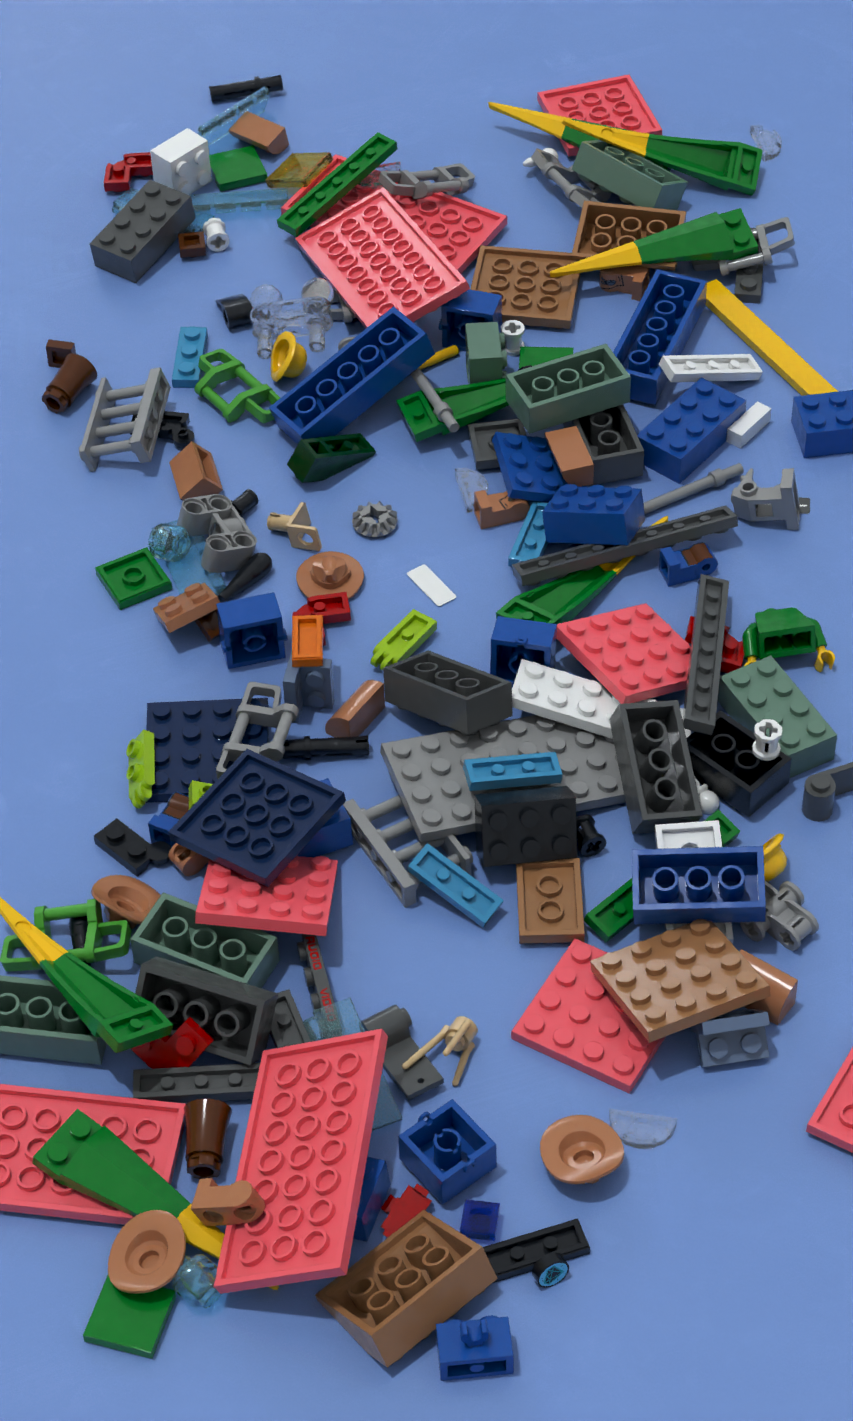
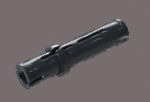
M281 74L266 78H259L257 76L254 77V80L209 86L211 101L214 102L254 94L262 96V93L282 91L283 83Z
M368 735L310 739V736H304V739L285 740V752L282 759L305 758V760H311V757L369 755Z

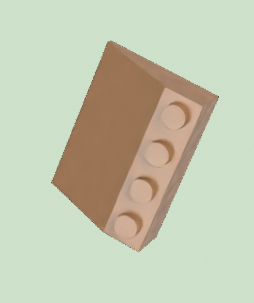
M584 200L571 259L582 260L686 223V211ZM678 262L633 266L675 271Z
M422 1210L348 1269L347 1275L338 1276L315 1296L320 1304L369 1355L388 1368L394 1362L400 1360L405 1353L421 1340L427 1338L436 1329V1324L444 1323L447 1319L454 1316L463 1306L484 1292L498 1278L481 1245L427 1211Z

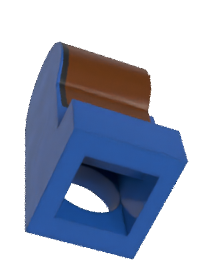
M703 542L695 543L689 548L673 551L671 546L660 549L659 571L668 587L699 579L701 574L710 575L718 566V561L710 547Z
M174 792L160 815L152 817L148 823L151 843L164 841L172 848L175 842L171 841V839H164L162 835L163 833L168 834L170 829L189 810L188 795Z

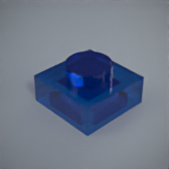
M465 1199L460 1233L468 1238L495 1241L500 1203Z

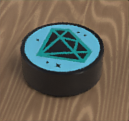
M549 1253L541 1257L534 1264L532 1276L540 1287H551L566 1277L569 1265L560 1253Z

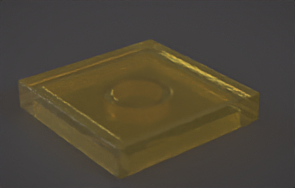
M330 152L292 153L265 179L267 186L270 188L307 187L333 161Z

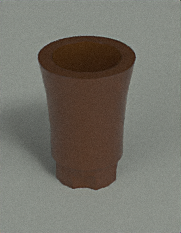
M75 353L67 354L55 377L46 387V391L42 396V402L52 412H64L85 388L97 379L95 367L81 355Z
M196 1099L190 1101L184 1107L187 1173L197 1179L218 1177L224 1160V1146L232 1109L225 1102L216 1099Z

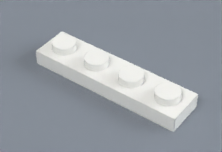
M751 354L662 356L659 362L661 369L670 382H697L701 377L708 381L759 380L763 373Z

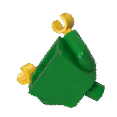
M791 607L777 610L769 608L763 612L755 613V622L749 624L742 636L744 659L747 660L744 666L756 662L758 658L761 660L770 655L773 658L816 651L818 655L814 666L818 672H822L823 662H826L830 670H832L835 661L834 653L825 649L827 642L819 622L805 616L797 608Z

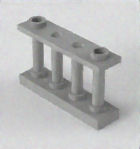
M160 367L150 369L148 379L143 385L113 390L107 378H101L98 390L95 393V400L84 438L79 447L80 458L86 463L90 472L96 471L100 456L126 451L135 453L140 463L151 462L171 388ZM143 396L139 403L114 407L116 400ZM138 414L135 421L109 425L112 418ZM132 433L129 440L103 444L105 437Z
M399 795L367 810L365 808L360 809L354 799L343 804L351 818L352 836L405 908L416 903V889L423 882L407 872L402 863L415 858L427 843L434 848L441 846L448 855V859L471 875L473 856L469 848L462 846L454 834L447 835L445 838L425 842L419 841L400 851H391L387 845L388 841L414 830L410 818L382 831L375 829L371 821L403 807L404 805Z

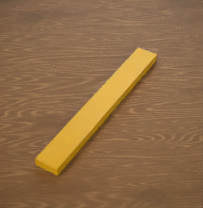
M715 279L707 283L706 306L798 393L804 396L838 392L720 281Z

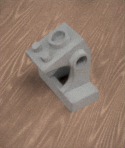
M750 468L745 476H741L740 484L733 489L731 494V503L734 506V512L737 517L748 521L786 520L787 530H799L801 508L794 468L782 469L781 483L770 488H760L753 480V468Z

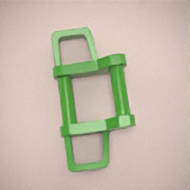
M217 349L199 357L198 367L206 374L195 385L194 391L218 408L228 422L236 421L245 409L262 423L275 420L270 410L262 409L259 404L269 401L273 405L280 397L267 384H262L250 374L240 360L224 349ZM221 361L224 364L214 367L211 363ZM239 377L251 389L239 393L228 404L213 389L217 384Z
M88 899L87 903L61 907H35V927L51 939L50 921L87 916L88 927L84 948L67 950L80 960H86L87 963H95L128 954L132 931L127 920L103 922L101 903L96 899ZM121 934L120 941L117 944L101 947L104 935ZM10 935L4 939L0 962L5 971L43 970L32 955L25 958H12L13 951L16 948L25 947L17 935Z

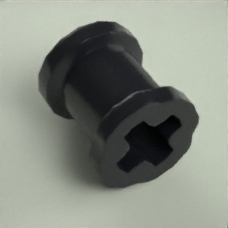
M588 814L576 817L577 841L580 844L579 851L586 857L598 854L606 846V839L594 827L595 820Z

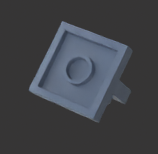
M291 650L283 678L284 702L294 704L299 709L297 718L292 723L299 722L303 706L333 709L335 697L331 659H323V666L292 667Z
M759 1009L728 1012L692 1026L691 1032L696 1033L701 1067L768 1058L769 1051L765 1026L770 1025L768 1012Z

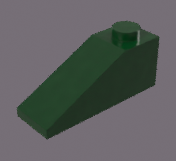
M361 433L301 439L287 465L302 483L323 481L374 456L376 451Z

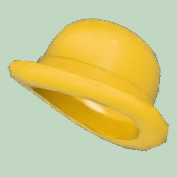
M288 331L281 333L273 345L270 371L274 382H278L283 377L295 378L306 367L307 352L302 345L296 342L295 336Z
M781 833L776 834L762 845L764 851V876L767 882L776 878L787 866V857L780 844L784 838V834Z

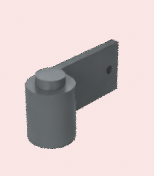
M853 762L813 774L806 779L801 809L806 818L817 822L830 818L833 811L834 797L853 790Z
M394 1004L359 1021L360 1032L382 1028L388 1035L383 1067L406 1098L411 1100L443 1084L444 1079L425 1055L408 1069L404 1070L402 1068L403 1063L420 1048L410 1036L409 1027L412 1026L410 1015L405 1008L400 1009Z

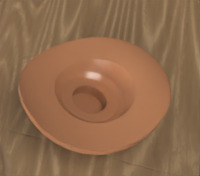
M328 551L318 553L306 559L297 570L296 580L300 591L307 598L347 592L349 600L362 586L364 571L360 563L353 557L341 552Z
M110 875L101 878L91 889L94 899L105 906L104 913L108 922L127 920L131 929H134L137 924L141 925L161 896L148 884L125 875Z
M572 1115L557 1120L545 1130L540 1141L541 1158L547 1171L557 1180L568 1184L596 1183L600 1178L615 1171L624 1159V1147L614 1129L604 1121L588 1115Z
M150 1210L136 1215L122 1227L113 1242L108 1260V1275L115 1288L126 1293H148L162 1288L177 1275L186 1252V1237L179 1220L167 1211Z

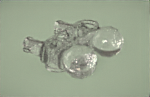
M315 277L307 281L303 285L301 291L302 298L283 301L281 292L273 285L267 284L257 287L252 292L250 297L252 306L250 319L253 324L252 333L257 338L258 357L262 359L271 358L273 340H276L285 331L291 332L295 337L309 335V347L312 352H322L325 349V332L330 330L333 325L331 304L334 300L333 286L327 280Z

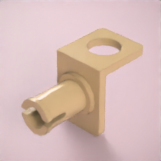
M300 502L292 515L270 513L267 519L268 529L271 531L287 532L293 548L321 550L322 544L317 528L310 526L311 520L306 503ZM305 533L311 536L313 539L312 543L302 540Z

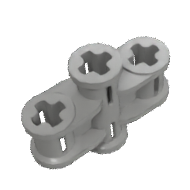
M765 881L766 922H740L742 930L750 939L759 942L765 937V932L767 931L784 947L793 951L800 947L801 941L806 936L815 934L819 929V924L814 915L801 907L804 903L803 893L794 883L789 881L783 882L779 887V891Z

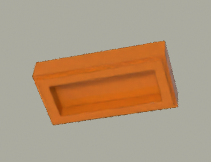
M323 615L292 616V667L323 666Z

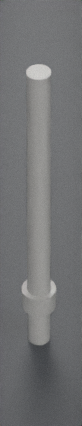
M418 367L410 375L433 406L434 414L439 421L445 423L450 432L458 431L460 426L453 417L452 409L446 402L441 400Z
M738 463L723 470L718 468L709 472L708 476L646 501L644 502L645 514L709 487L716 488L724 485L726 480L743 474V467Z

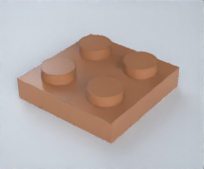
M205 582L202 584H192L184 590V593L176 597H166L158 603V606L153 608L157 619L169 633L217 609L216 604L220 603L218 596Z

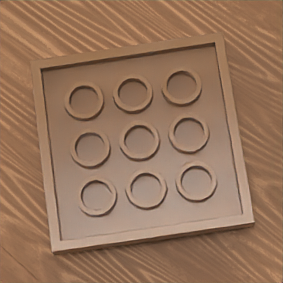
M480 245L470 290L502 295V323L508 320H517L528 326L570 329L581 273L553 278L550 277V271L580 260H572V253Z
M705 919L694 920L692 923L665 931L660 935L590 960L593 974L649 1043L771 996L770 985L712 921Z

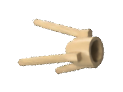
M456 1017L450 1026L444 1025L434 1038L403 1063L402 1068L404 1070L408 1069L445 1039L447 1046L443 1051L444 1056H448L452 1050L463 1051L452 1081L453 1086H458L468 1057L475 1047L472 1040L478 1033L476 1024L467 1017Z

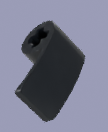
M244 294L215 300L222 307L223 318L228 329L254 323L251 303Z

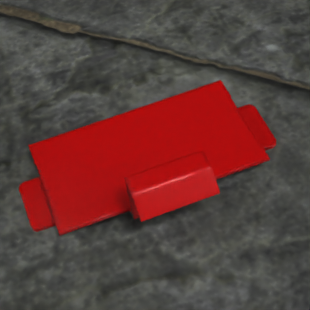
M416 1184L414 1188L408 1185L400 1198H395L390 1194L381 1207L384 1212L389 1214L380 1226L385 1230L383 1235L388 1238L422 1210H426L432 1200L426 1197L429 1191Z

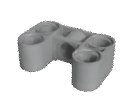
M212 494L187 498L182 501L176 526L179 532L188 536L209 535L206 539L201 566L212 573L240 570L253 556L257 539L246 525L245 520L239 515L231 500L224 495Z

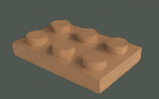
M580 858L516 864L519 944L572 942L574 938L584 942Z

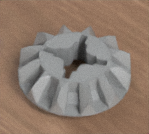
M381 501L377 504L368 502L367 506L359 505L358 510L353 512L352 524L354 529L364 536L381 537L395 529L398 521L397 512L392 510L391 505L383 506ZM376 515L379 518L378 523L371 516Z

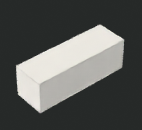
M757 401L727 429L726 442L741 449L770 422L772 408Z

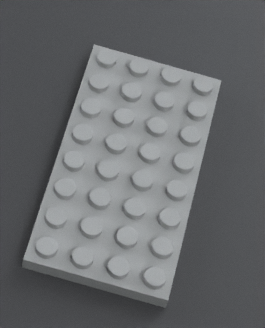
M538 715L501 721L497 725L482 728L473 735H463L458 730L381 743L380 753L420 842L445 838L451 834L455 836L476 832L475 794L568 786L576 797V812L626 802L613 739ZM556 752L563 774L561 783L470 791L463 765L465 759Z

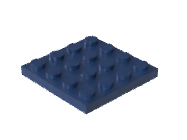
M252 698L250 705L268 707V698ZM242 699L147 703L146 730L154 733L155 784L152 786V797L146 803L168 802L174 792L189 796L188 788L192 780L214 784L218 780L216 767L221 758L224 744L229 742L237 720L236 712L238 706L241 705ZM248 723L241 744L261 747L268 743V726ZM229 761L226 769H228L234 763V761Z
M246 749L170 829L168 834L171 841L269 887L345 803L346 798L344 792Z

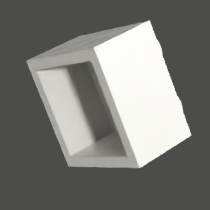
M187 128L150 150L153 180L155 182L190 195L212 181L208 140Z

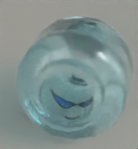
M161 523L151 531L148 547L150 553L157 559L179 562L189 553L191 540L185 528L179 525Z
M198 1254L193 1257L186 1255L182 1266L172 1279V1288L192 1308L201 1306L208 1308L222 1296L213 1287L217 1276V1266L204 1254Z

